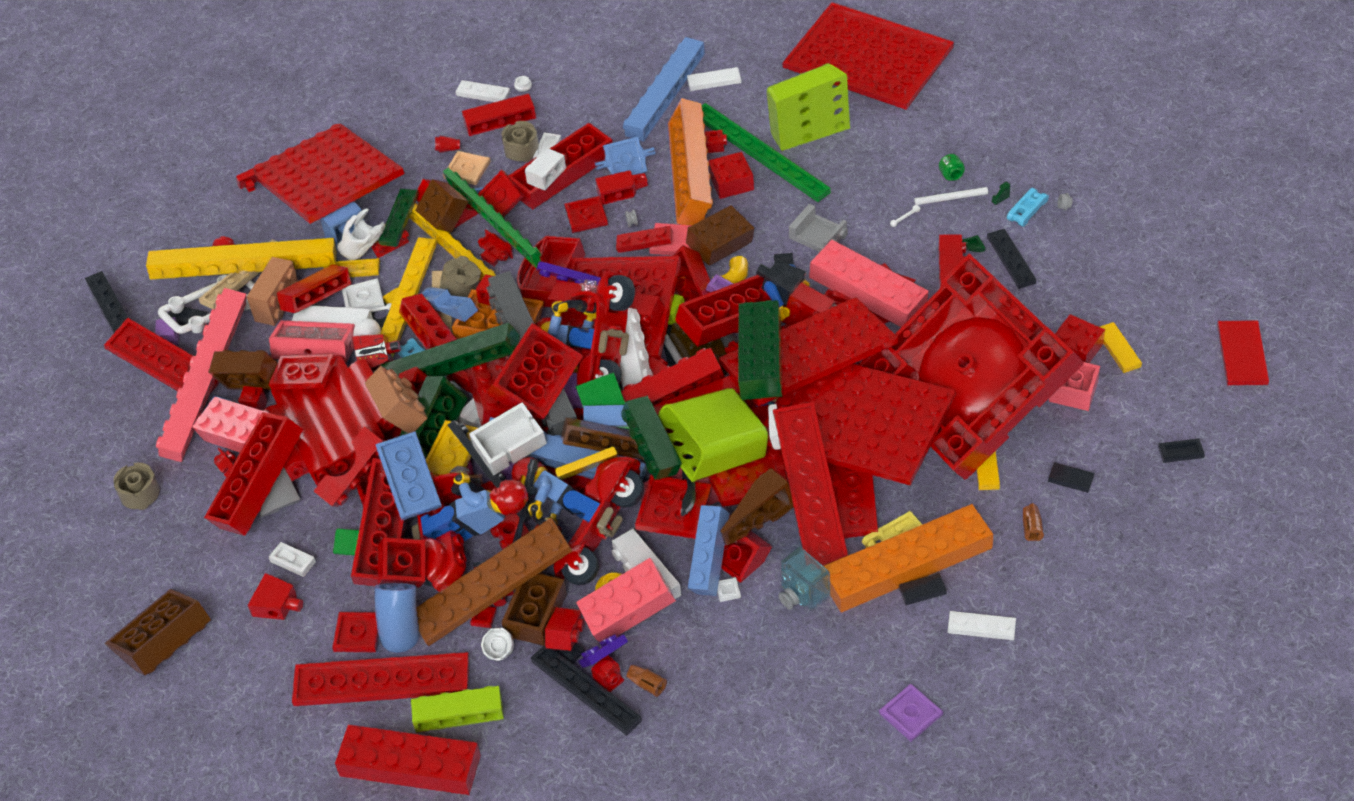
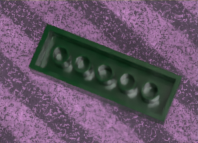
M778 300L739 304L738 383L741 400L782 397L781 316Z

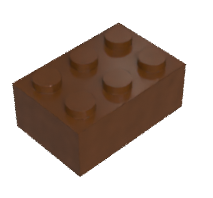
M730 205L688 227L686 244L691 249L698 251L702 260L710 266L750 244L753 240L755 228Z
M247 350L214 351L208 373L227 389L243 390L244 386L262 387L263 390H271L269 382L278 363L263 350H257L256 352H249Z
M537 574L517 587L501 621L502 628L509 631L513 639L544 646L545 628L556 607H562L567 595L564 579Z

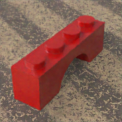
M364 426L352 441L356 458L350 471L337 477L325 475L314 489V492L332 507L342 506L347 501L349 492L352 489H356L361 483L360 478L363 474H367L371 470L372 459L379 457L375 444L386 440L370 427Z

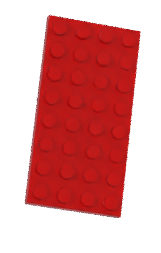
M857 297L782 329V396L898 344V337ZM737 349L719 357V363L739 385ZM778 397L759 398L752 400L759 407Z

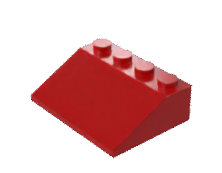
M531 323L487 391V394L512 408L523 402L531 415L544 420L583 355Z

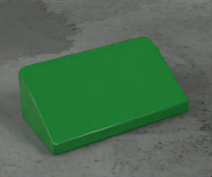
M336 529L333 554L355 556L359 530Z

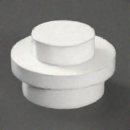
M520 76L516 79L514 86L518 91H527L531 88L532 83L528 77Z

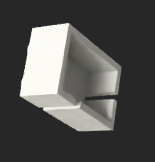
M523 402L469 433L474 448L493 475L509 467L508 462L512 461L514 464L547 444L544 432L535 419L532 418Z

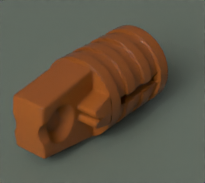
M1034 503L1023 508V528L1027 541H1040L1044 537L1042 518L1038 506Z
M631 665L626 675L638 687L643 688L656 697H659L667 685L665 678L638 665Z

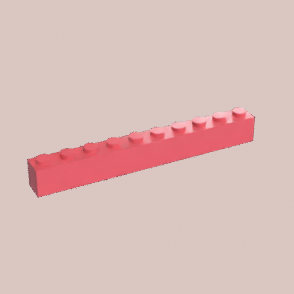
M224 288L222 294H218L216 299L217 306L211 310L209 316L210 323L209 325L206 324L203 330V340L198 341L196 348L198 352L196 356H192L190 371H186L184 375L183 388L180 387L176 396L178 400L176 404H172L170 419L164 423L163 436L158 437L156 448H158L160 457L179 462L183 461L195 432L192 426L198 417L201 416L216 380L208 373L214 351L228 350L246 306L245 293Z

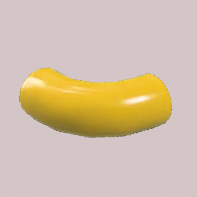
M743 256L733 257L729 261V271L721 275V277L734 284L746 279L748 261Z

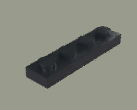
M1001 229L988 233L987 239L1018 289L1036 284L1037 279L1007 231Z

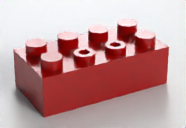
M545 236L534 246L541 253V257H539L541 262L570 269L573 258H584L585 256L580 238ZM524 258L517 274V284L522 298L544 301L543 307L552 308L548 298L557 277L550 275V278L539 275V271Z

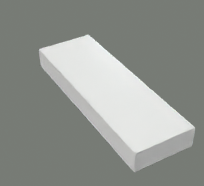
M738 67L687 75V81L690 91L741 83V77Z

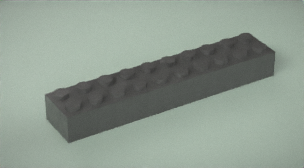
M508 271L488 278L489 286L486 289L491 298L489 299L490 307L497 312L495 317L498 324L510 323L520 334V341L531 323H533V320L511 272ZM564 388L544 420L541 419L543 426L547 425V434L552 436H561L565 417L577 419Z

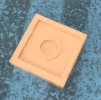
M457 151L448 167L453 172H457L462 181L466 180L468 184L477 185L491 161L489 157Z

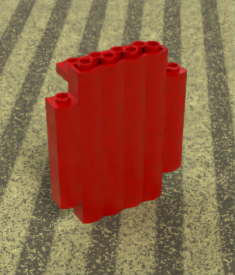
M341 355L335 356L336 361L324 388L271 390L277 404L268 406L262 411L288 417L304 429L284 465L291 481L310 473L315 484L318 486L325 475L337 477L346 474L353 467L356 458L352 441L364 426L370 427L383 439H385L384 433L397 427L382 417L365 385V382L373 374L366 359L355 361L347 367Z

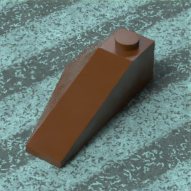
M772 468L766 473L761 474L753 483L720 532L724 544L729 545L747 536L749 531L754 528L757 530L763 528L764 523L770 520L772 522L779 520L793 509L788 482Z

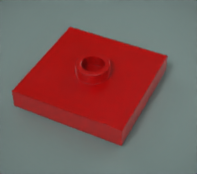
M503 170L478 193V196H483L487 204H491L496 213H501L503 218L524 197Z
M600 196L564 204L572 233L608 225Z
M339 612L332 646L333 652H376L379 635L375 612Z

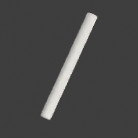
M983 187L914 198L915 205L986 195L988 194V189Z

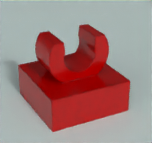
M253 169L236 176L237 185L240 189L246 187L248 192L255 190L256 175Z

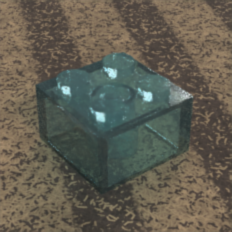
M798 547L781 561L782 588L784 590L786 588L792 589L798 596L801 606H807L812 611L830 596V572L801 547Z

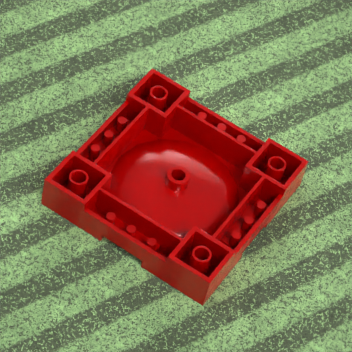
M970 253L941 281L943 286L895 333L898 337V344L871 355L858 364L863 367L955 390L956 396L930 447L964 480L968 479L1009 438L1007 434L1036 405L1040 408L1084 364L1057 335L1044 325Z

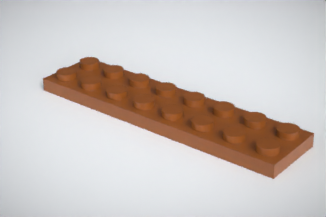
M552 517L452 583L446 589L416 607L419 632L428 646L572 551Z

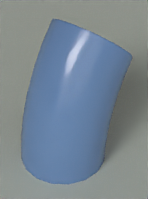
M406 583L376 585L374 587L375 614L380 642L388 651L395 653L405 652L416 645L420 638L416 609V586Z

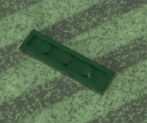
M400 188L385 224V229L379 239L381 246L398 247L419 195L418 190Z

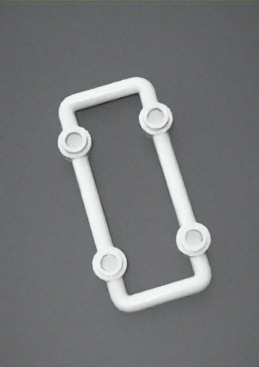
M227 275L219 276L217 282L182 298L178 296L171 297L168 300V304L158 309L159 317L176 333L184 334L191 330L193 333L202 332L205 324L210 322V314L203 317L193 316L189 319L188 324L180 326L167 312H182L185 304L200 298ZM250 280L245 285L251 290L255 283ZM246 294V306H245L244 311H247V310L250 309V306H249V303H248V300H247V295H248V294Z

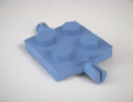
M637 136L604 145L605 160L595 163V166H598L596 170L607 167L610 175L628 170L631 171L632 175L647 172L645 159L647 156L655 155L656 153L655 151L650 152L655 150L654 147L643 150Z

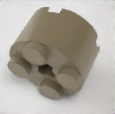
M518 121L515 125L510 126L509 124L502 130L501 135L505 156L514 161L529 162L539 147L538 135L534 125L526 121Z
M465 256L451 259L443 266L440 289H447L451 296L468 297L471 290H476L481 271L476 264L469 261Z
M137 462L133 463V466L127 467L126 465L119 469L114 476L113 482L118 497L125 507L144 510L157 499L160 487L151 467Z

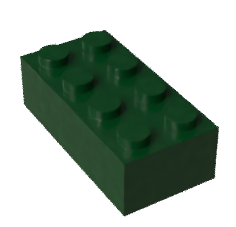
M444 376L426 377L417 398L424 406V412L427 416V419L415 431L425 460L445 420L457 421L467 400V397ZM402 430L399 437L409 433Z

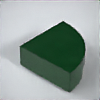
M1007 181L999 186L1001 189L997 195H993L991 201L993 204L997 205L1010 197L1011 185Z
M978 235L962 239V242H966L967 250L972 252L985 251L986 247Z

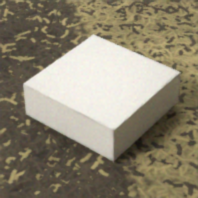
M736 577L719 581L717 593L720 602L741 598Z

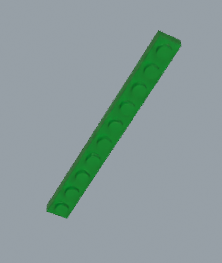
M706 103L701 105L704 112L703 123L712 130H722V134H726L727 140L807 196L819 202L831 193L829 186Z
M449 167L445 169L443 173L448 184L469 201L468 204L537 268L538 262H541L539 258L541 257L540 251L536 247L533 248L527 238L524 239L517 229L514 230L511 223L505 221L501 213H496L491 204L488 205L483 196L479 197L476 190L470 188L466 180L462 181L457 172H453Z

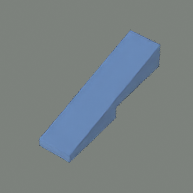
M427 287L421 292L430 302L433 309L463 322L478 311L471 298L451 296L447 289Z

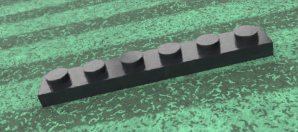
M453 420L448 424V427L495 487L499 488L500 483L506 479L505 475L501 471L495 475L491 473L474 448L471 438L467 434L469 432L468 428L463 422L458 423ZM528 505L524 522H527L532 518L528 511Z
M544 645L531 657V662L626 736L642 721L639 714L554 649L546 648Z

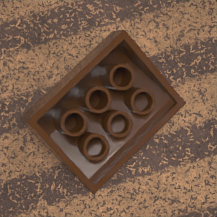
M169 589L106 641L105 645L135 671L146 676L155 671L157 665L163 660L170 658L176 649L188 643L196 632L202 631L211 619L198 600Z

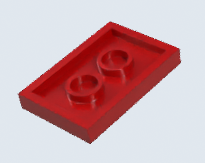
M334 354L281 356L269 386L271 390L324 388L336 358Z

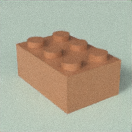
M272 257L247 295L255 322L275 326L278 320L282 319L284 311L280 310L276 293L298 282L292 261Z
M380 366L365 382L382 417L405 432H415L427 419L424 406L417 400L418 395L411 389L412 384L404 377L402 379L399 378L393 370H387Z

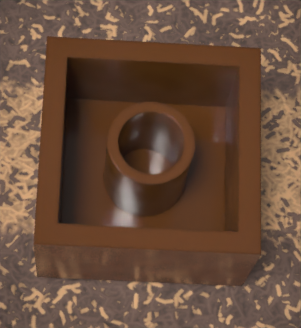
M432 179L415 211L437 230L452 233L469 201L447 182Z

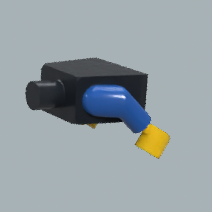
M776 261L771 268L761 264L756 272V275L764 278L762 290L768 294L772 301H779L781 321L789 316L790 311L786 307L783 308V305L786 306L788 304L790 295L801 282L809 286L808 281H803L806 271L796 268L795 265Z

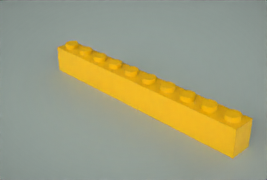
M334 238L148 251L146 268L151 280L240 273L239 271L261 272L272 257L292 261L294 269L328 267L332 264L336 265L337 250Z

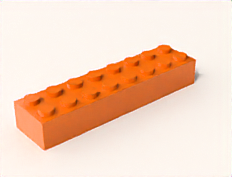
M681 98L668 122L676 221L680 225H694L705 219L707 211L712 208L713 199H711L712 188L709 183L708 150L705 145L704 112L702 111L701 103Z
M970 504L822 566L821 581L842 613L898 589L899 584L924 578L992 549L994 534L973 504Z

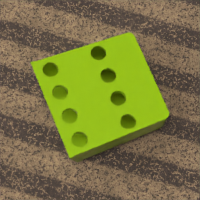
M824 64L813 70L769 86L766 90L770 131L781 151L850 129L847 74L831 64ZM840 81V85L838 87L832 88V85L835 82ZM841 95L839 100L833 101L835 96ZM842 108L839 114H834L835 110Z
M732 388L667 404L661 408L658 414L664 429L668 428L674 431L670 434L667 433L672 444L675 441H680L684 444L682 446H673L682 462L681 468L691 482L763 458L766 455L768 442L766 427ZM684 454H690V455H692L694 458H692V459H685V458H683V455H684Z

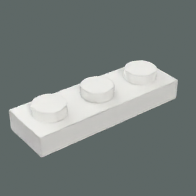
M464 80L461 81L456 90V96L490 102L505 100L511 93L510 88Z
M950 611L948 633L1014 640L1016 618Z

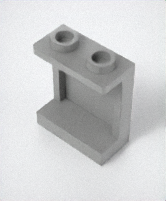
M808 204L789 225V239L818 252L831 240L839 242L841 239H845L848 234L847 221L842 220L840 224H836L816 215L815 206Z

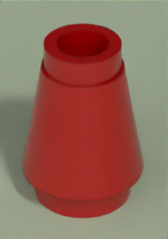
M442 135L435 137V151L441 153L460 150V139Z

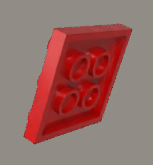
M650 475L636 519V530L696 539L701 505H708L712 484L695 482V504L689 513L681 516L682 500L687 491V480L668 477L654 480L653 476Z

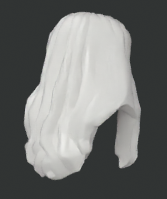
M369 209L362 210L357 216L353 215L347 221L343 230L342 241L337 244L340 254L349 260L361 258L379 240L380 235L385 229L384 222L374 227L364 222L363 218ZM354 224V230L352 233H350L349 230Z

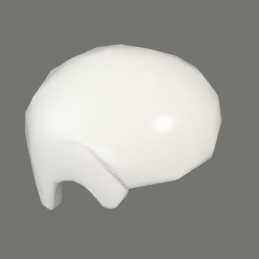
M363 319L361 320L363 323L355 326L353 336L381 334V328L376 320Z
M502 627L490 629L482 638L481 647L483 653L491 660L500 661L506 659L514 648L513 636Z

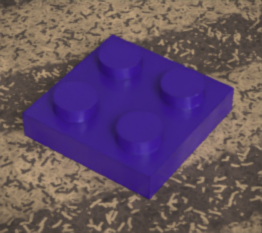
M624 634L608 636L599 642L600 647L596 645L581 654L583 658L578 660V663L582 668L591 666L626 644L628 640Z

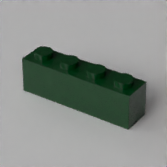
M644 396L626 401L621 411V417L627 423L630 436L635 440L639 454L643 456L646 462L648 472L652 474L654 480L676 475L682 462L649 397Z

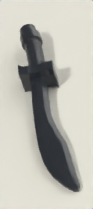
M686 454L685 459L694 458L692 455ZM683 470L682 480L687 479V491L682 500L681 516L686 515L692 510L695 504L696 491L695 481L691 482Z
M530 459L527 465L528 470L524 484L528 492V498L531 495H536L537 488L532 487L535 472L538 469V460ZM528 501L521 510L513 543L521 538Z

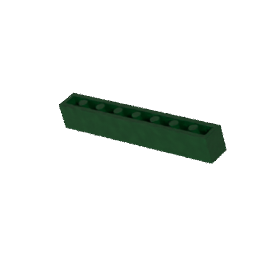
M506 323L382 364L381 366L387 370H393L398 376L399 373L413 367H418L427 376H446L511 355L518 345L520 334L510 323Z

